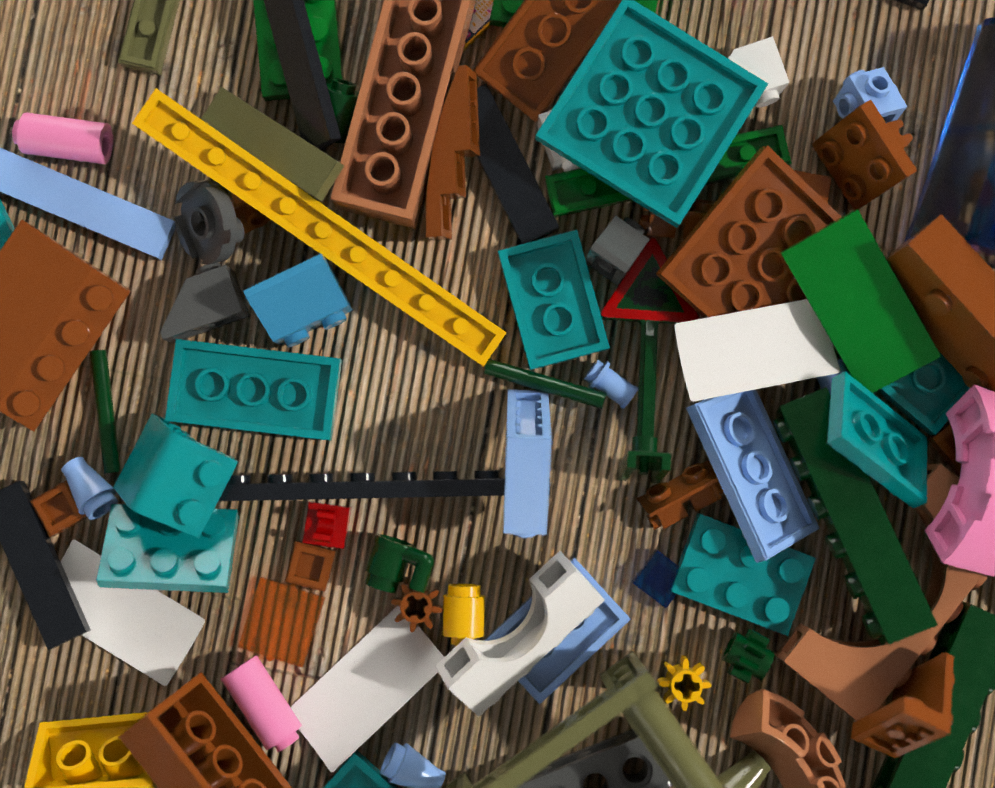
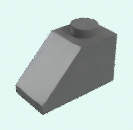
M615 216L590 248L585 259L587 265L615 285H618L650 240L643 235L645 229L628 217L622 220Z
M213 263L198 268L196 270L197 275L186 278L160 331L162 339L174 344L176 339L185 340L250 317L234 270L227 265L221 266L220 263Z

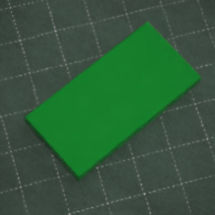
M858 209L853 210L780 252L850 375L870 392L874 393L941 357Z

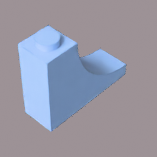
M507 389L503 534H513L520 538L547 535L552 435L549 393L539 390Z

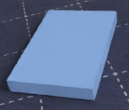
M575 557L570 562L592 584L605 601L595 609L590 617L584 619L557 647L553 648L533 666L527 675L518 680L539 705L631 620ZM532 596L483 641L499 639L514 631L527 616L531 607Z

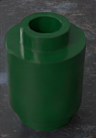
M333 78L332 84H326L341 139L335 143H346L359 92L356 91V84L344 79Z

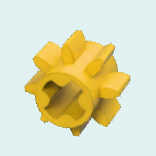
M681 655L680 664L674 666L665 661L664 665L668 670L666 677L657 679V683L660 686L668 687L669 689L663 696L664 701L668 704L675 698L678 699L680 708L683 711H687L688 703L695 700L703 705L704 701L701 697L703 688L708 689L712 687L708 680L699 677L704 672L705 667L701 663L695 664L693 668L689 667V661L685 655ZM683 674H686L693 682L692 684L685 685V691L681 692L675 682H681Z

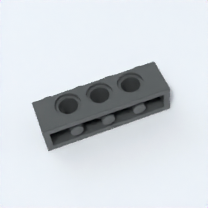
M631 729L556 759L517 788H586L583 782L592 773H599L605 777V782L601 788H669L673 785L635 730ZM638 757L644 760L643 768L637 774L630 775L623 772V765L628 759Z

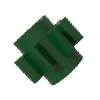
M750 629L747 630L745 636L735 632L722 655V660L730 664L727 673L747 684L752 676L762 680L769 671L775 656L773 651L766 648L770 639Z

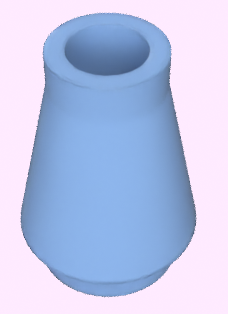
M76 457L68 461L61 468L79 513L86 514L89 520H95L110 512L111 504H118V500L115 497L116 490L89 466L83 457Z
M397 742L393 743L380 769V774L388 777V783L409 788H441L446 776L445 771L433 765L408 743L404 745Z

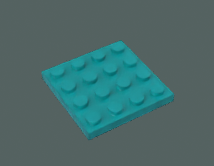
M622 0L537 132L535 140L678 228L768 86V83L638 2Z

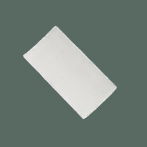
M807 299L680 322L674 325L682 371L690 400L693 402L837 374L841 371L833 343Z
M72 540L61 560V564L91 631L82 636L163 686H167L202 629L205 619L158 590L100 588L96 578L101 555L80 542Z
M396 606L291 706V709L302 724L299 731L308 740L330 772H334L438 673L435 665L444 656L418 625L414 632H410V622L405 619L395 622V618L401 612L400 606Z

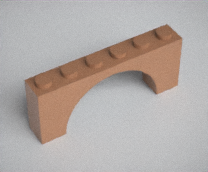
M927 464V503L914 508L925 528L938 515L949 494L951 485H958L959 478L942 464ZM930 541L932 572L924 596L936 619L937 626L893 644L882 645L878 638L863 641L830 639L799 623L776 652L775 656L852 719L857 721L886 706L885 699L894 688H900L906 683L912 673L911 666L918 657L927 654L935 646L938 639L936 634L943 625L953 621L963 609L962 601L971 590L978 589L989 575L942 563Z

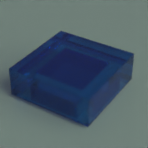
M655 549L632 580V583L667 608L676 596V593L671 592V588L679 566Z

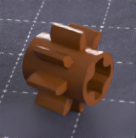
M406 582L402 583L401 588L405 594L404 598L395 597L391 600L393 605L400 606L401 611L395 618V622H400L403 619L410 622V632H414L417 623L422 622L431 629L434 625L430 617L431 612L442 613L443 607L434 604L433 599L439 594V588L431 592L428 590L419 592L409 588ZM413 595L417 600L423 597L427 600L424 607L425 614H421L418 610L412 613L408 610V606L411 603L410 596Z

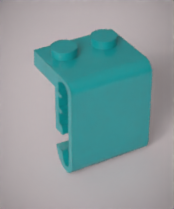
M152 413L113 488L131 510L199 538L238 461L231 456L197 442L186 431L181 430L180 426L173 422L165 421V418Z

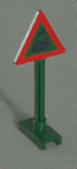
M654 238L648 241L601 311L603 320L639 322L641 325L636 436L632 437V450H628L619 463L618 481H626L634 470H639L640 475H647L648 470H650L651 483H659L671 471V453L657 452L658 439L654 437L658 324H676L699 319L695 309L656 275L658 270L667 261V258Z

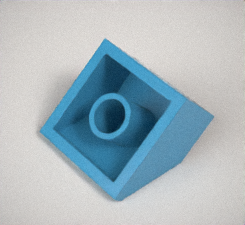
M318 254L243 291L272 341L280 346L286 343L288 348L309 339L308 332L322 325L325 330L340 325L347 320L345 314L353 311L332 266L322 254Z

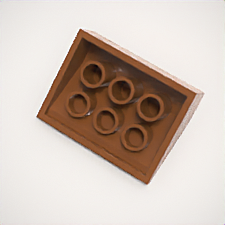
M23 219L0 250V412L34 432L131 290Z

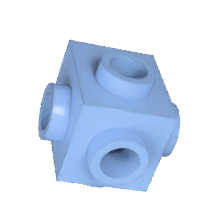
M884 67L867 72L865 70H858L850 74L843 81V87L833 100L837 112L842 119L869 100H872L886 123L898 120L907 108L897 86L892 82Z

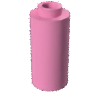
M26 112L22 114L20 120L14 122L12 128L13 142L18 145L20 152L23 154L97 164H107L111 157L113 133L108 123Z
M257 655L221 678V681L266 750L275 747L277 752H280L299 738L296 731L302 724Z

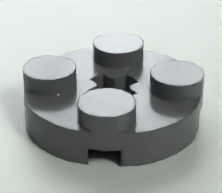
M209 180L188 182L180 188L175 204L182 203L181 215L175 216V227L184 250L191 258L200 257L203 260L201 264L207 265L226 261L234 252L236 243L242 242L244 239V226L236 218L228 190L216 181Z

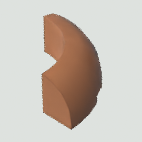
M765 689L757 690L746 697L733 719L730 738L748 745L763 757L777 775L783 788H846L838 767L842 760L825 733H818L803 717L805 712L784 697Z

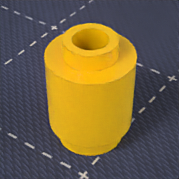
M465 583L448 584V594L443 595L442 635L450 637L452 645H458L466 637L475 640L476 638L484 637L485 595H481V585Z

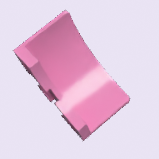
M974 384L945 413L950 421L955 438L956 462L962 463L958 485H951L944 505L932 523L925 529V532L942 563L995 577V392Z

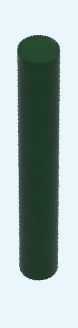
M107 350L90 351L103 469L104 474L121 472Z
M488 359L484 370L485 375L600 409L603 408L607 394L492 359Z

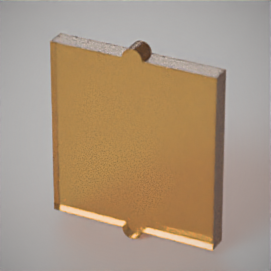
M260 577L238 647L265 655L268 661L277 659L303 668L326 597L299 589L296 584L291 583L287 585Z

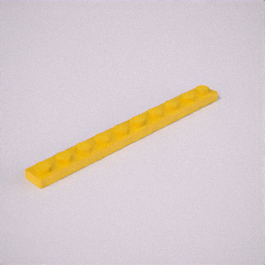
M155 88L132 122L133 125L483 367L507 332L157 88Z

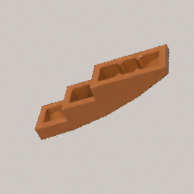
M460 65L457 68L442 108L432 147L426 191V238L436 241L452 240L451 199L466 198L464 157L480 156L477 74L467 65Z

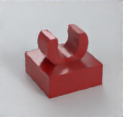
M310 501L302 543L344 549L346 547L352 507Z

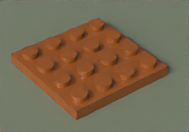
M768 145L762 146L658 270L656 275L703 318L804 300L807 298L780 252L842 216Z

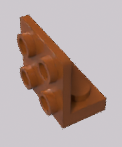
M944 652L912 669V673L906 683L900 688L893 689L892 703L852 723L851 739L890 757L897 758L950 734L953 720L951 714L952 688L955 682L953 674L954 656Z

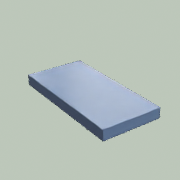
M756 389L704 399L686 408L756 563L771 558L820 529Z

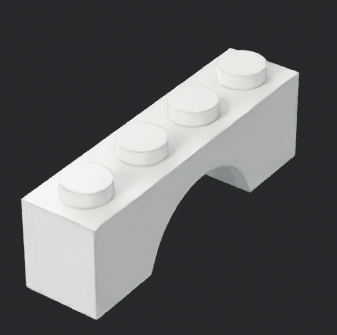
M561 551L553 556L529 579L532 589L531 607L523 622L514 631L504 637L489 641H480L466 637L435 665L447 688L478 717L490 706L496 704L506 691L519 679L527 675L533 666L553 648L557 647L584 619L590 617L595 609L605 601Z

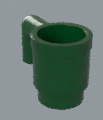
M376 533L373 541L374 545L365 569L368 573L364 583L384 592L396 593L399 582H403L408 565L411 564L415 566L409 588L425 592L434 565V557L427 552L415 548V545L407 541Z

